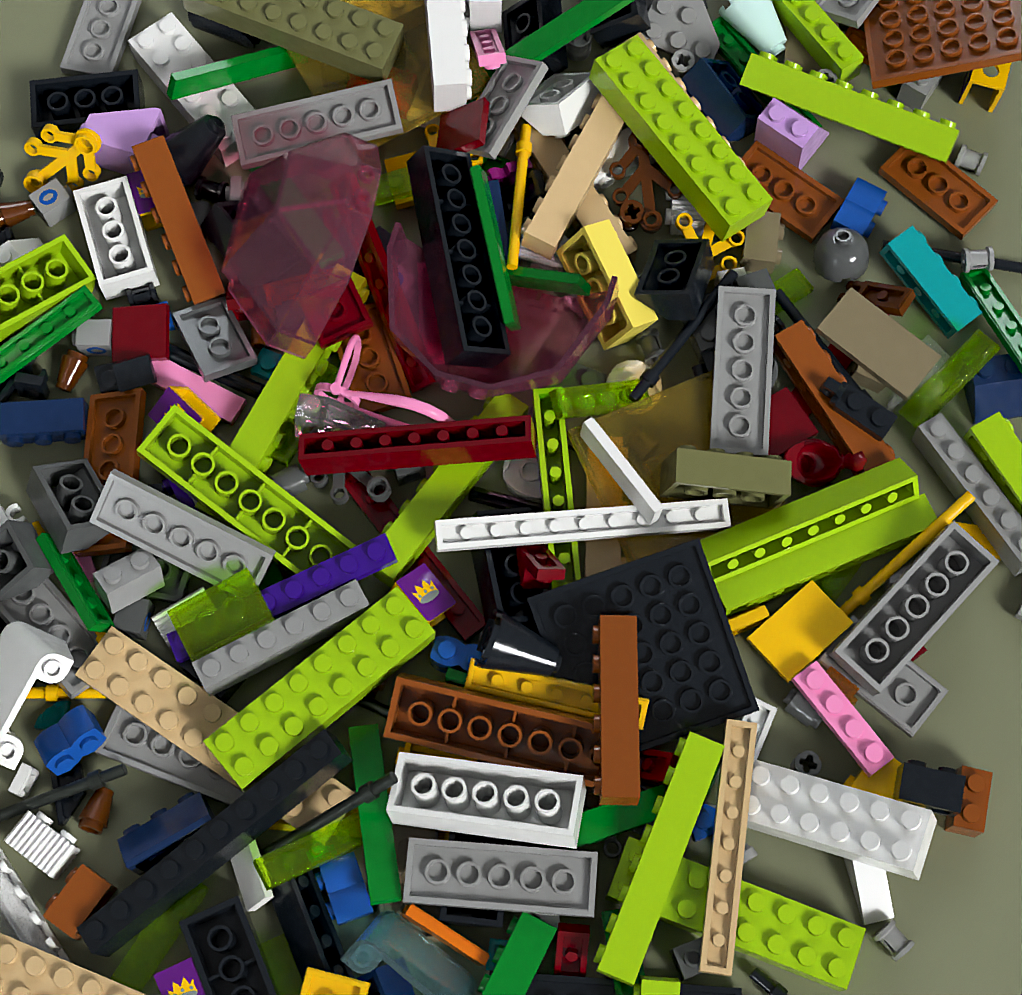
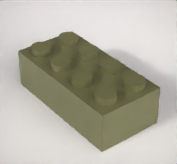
M681 445L661 463L659 497L693 501L727 498L729 505L772 509L791 496L792 461L782 460V457L778 455H767L763 458L754 457L751 452L729 454L719 448L703 451L696 450V447L693 445Z

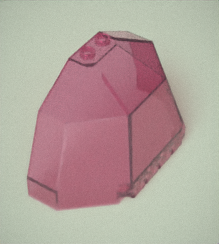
M343 132L288 151L251 172L245 181L221 271L230 281L228 291L267 346L305 359L319 339L349 283L372 217L381 174L377 145Z
M395 222L387 245L389 328L395 342L430 376L440 383V387L443 390L457 393L458 390L468 392L469 396L479 400H485L486 397L561 384L611 319L619 293L618 277L612 276L608 291L592 293L589 296L572 297L565 295L562 298L542 293L540 301L536 300L537 291L516 286L513 295L521 329L511 331L506 327L511 355L494 368L445 365L423 248L406 238L402 225L398 222Z

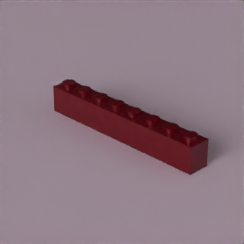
M531 415L305 433L299 434L298 461L306 476L536 458V431Z

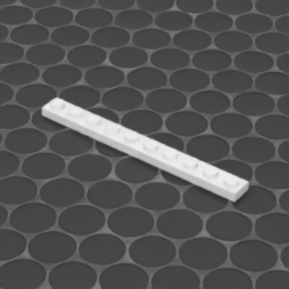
M727 498L661 503L663 509L660 517L651 525H649L635 505L435 520L434 530L437 552L725 530L731 527L728 500Z

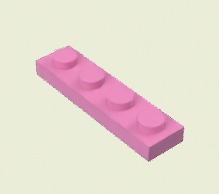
M495 28L469 32L470 42L479 67L484 66V69L488 70L497 69L500 67V64L506 63L505 51Z
M817 661L791 680L868 777L895 758Z

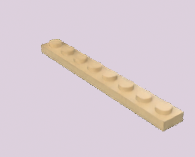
M726 719L723 738V745L725 747L721 756L698 972L729 977L732 976L757 733V723L733 719Z

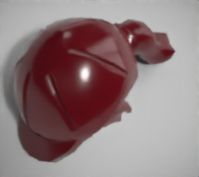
M815 438L806 439L792 445L785 451L783 460L792 461L791 477L798 483L809 487H821L829 484L844 469L859 472L867 462L863 451L843 455L840 454L834 445Z

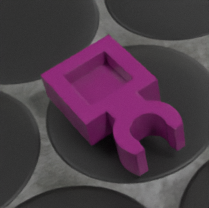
M528 158L527 174L530 173V171H531L532 168H533V166H532V164H531L529 158ZM517 161L506 163L503 168L493 167L488 169V181L499 180L501 187L513 185L515 183Z

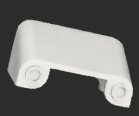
M20 621L11 622L0 634V765L15 770L24 750L21 740L9 728L35 680L39 679L47 683H57L65 678L74 662L66 641Z

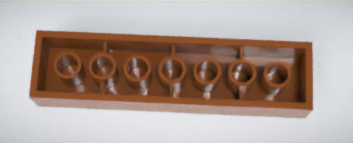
M401 672L396 677L383 737L499 765L584 775L585 785L593 787L594 775H599V764L593 763L594 744L599 745V733H593V718L465 689L461 686Z

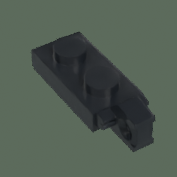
M828 377L819 389L821 393L831 399L829 404L833 406V411L880 442L898 417L844 381L839 383Z

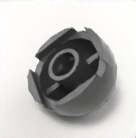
M837 227L828 230L819 238L814 248L813 262L815 263V270L823 278L833 282H842V279L851 278V281L858 279L865 273L869 263V248L864 237L856 230L847 227Z

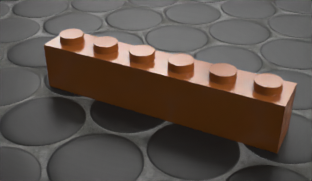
M164 135L131 146L134 155L129 157L135 172L141 170L145 179L140 184L145 197H152L155 207L150 208L156 225L162 223L166 232L161 234L166 250L172 249L176 259L171 261L177 277L183 275L186 285L181 288L187 303L193 301L194 305L226 296L225 289Z
M800 320L774 335L773 354L840 454H855L863 451L867 458V462L861 471H852L854 476L896 459L894 450L888 443H885L883 440L881 442L833 411V406L829 404L831 399L819 391L828 377L839 383L843 381L847 383V381L832 365L829 353L822 349L816 341V335L812 328L806 326L804 321Z
M600 615L598 625H593L592 644H598V655H593L592 672L598 673V684H593V703H598V714H593V733H599V745L594 744L593 763L599 764V775H594L593 792L594 795H599V805L637 806L640 800L637 616Z

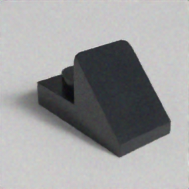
M534 169L527 174L523 217L529 216L538 198H544L547 194V191L544 190L546 185L542 171ZM515 183L501 193L504 216L507 221L511 220Z
M150 354L94 367L101 393L124 392L157 382Z

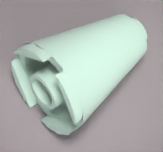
M728 0L731 5L727 9L724 6L720 8L719 14L759 51L761 50L776 56L786 48L784 43L787 39L772 0Z

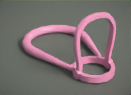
M354 334L347 344L335 382L332 384L318 383L314 390V395L319 400L335 407L336 410H351L386 427L410 424L359 408L360 398L413 410L438 422L455 421L444 411L414 398L348 390L361 354L362 342L358 334ZM353 349H354V354H353V358H352V362H351L350 368H349V370H348V373H347V376H346V378H345V381H344L343 385L341 386L342 381H343V378H344V375H345V372H346V369H347V366H348V363H349V360H350V357H351V354H352V351H353ZM323 391L331 392L333 395H338V398H332L325 394ZM347 398L351 402H345L344 399Z

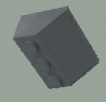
M87 458L32 466L26 492L60 554L89 549L110 533L89 522L104 487Z

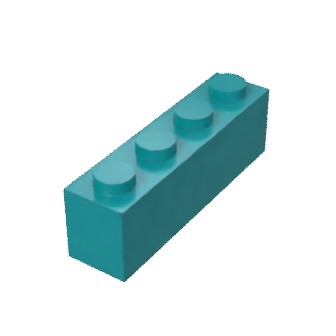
M913 225L890 241L879 252L903 284L914 290L915 299L947 339L982 313L977 301L972 296H969L961 286L959 278L951 274L944 265L942 257L931 249L927 244L925 236L920 231H917Z

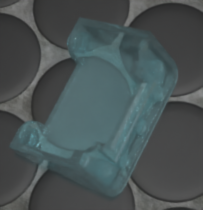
M387 910L376 916L340 959L353 971L362 974L371 972L383 960L423 995H476L477 983L472 974L395 911Z

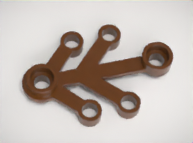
M632 132L628 138L629 149L619 161L613 162L610 165L609 172L614 180L623 179L626 175L627 167L637 156L639 167L622 188L614 190L612 198L615 205L621 206L625 201L629 200V196L641 183L645 211L640 221L641 228L648 234H654L662 227V216L655 210L652 181L667 191L668 196L672 199L681 198L683 193L680 191L677 194H673L670 191L676 185L672 180L650 165L649 155L651 154L644 145L637 143L638 138ZM620 167L623 171L621 174L616 175L613 173V169ZM619 193L625 194L626 198L623 201L616 199ZM649 216H654L656 222L649 224L646 222V219Z

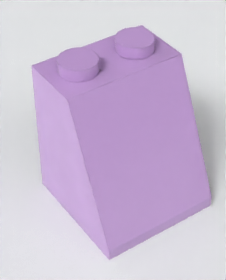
M773 98L757 118L754 143L757 140L801 170L827 138L829 132L786 103Z
M159 108L89 114L86 122L80 126V129L88 128L95 131L101 138V148L95 153L96 164L101 168L125 175L135 172L129 157L134 155L131 146L164 135V138L170 135L162 111Z

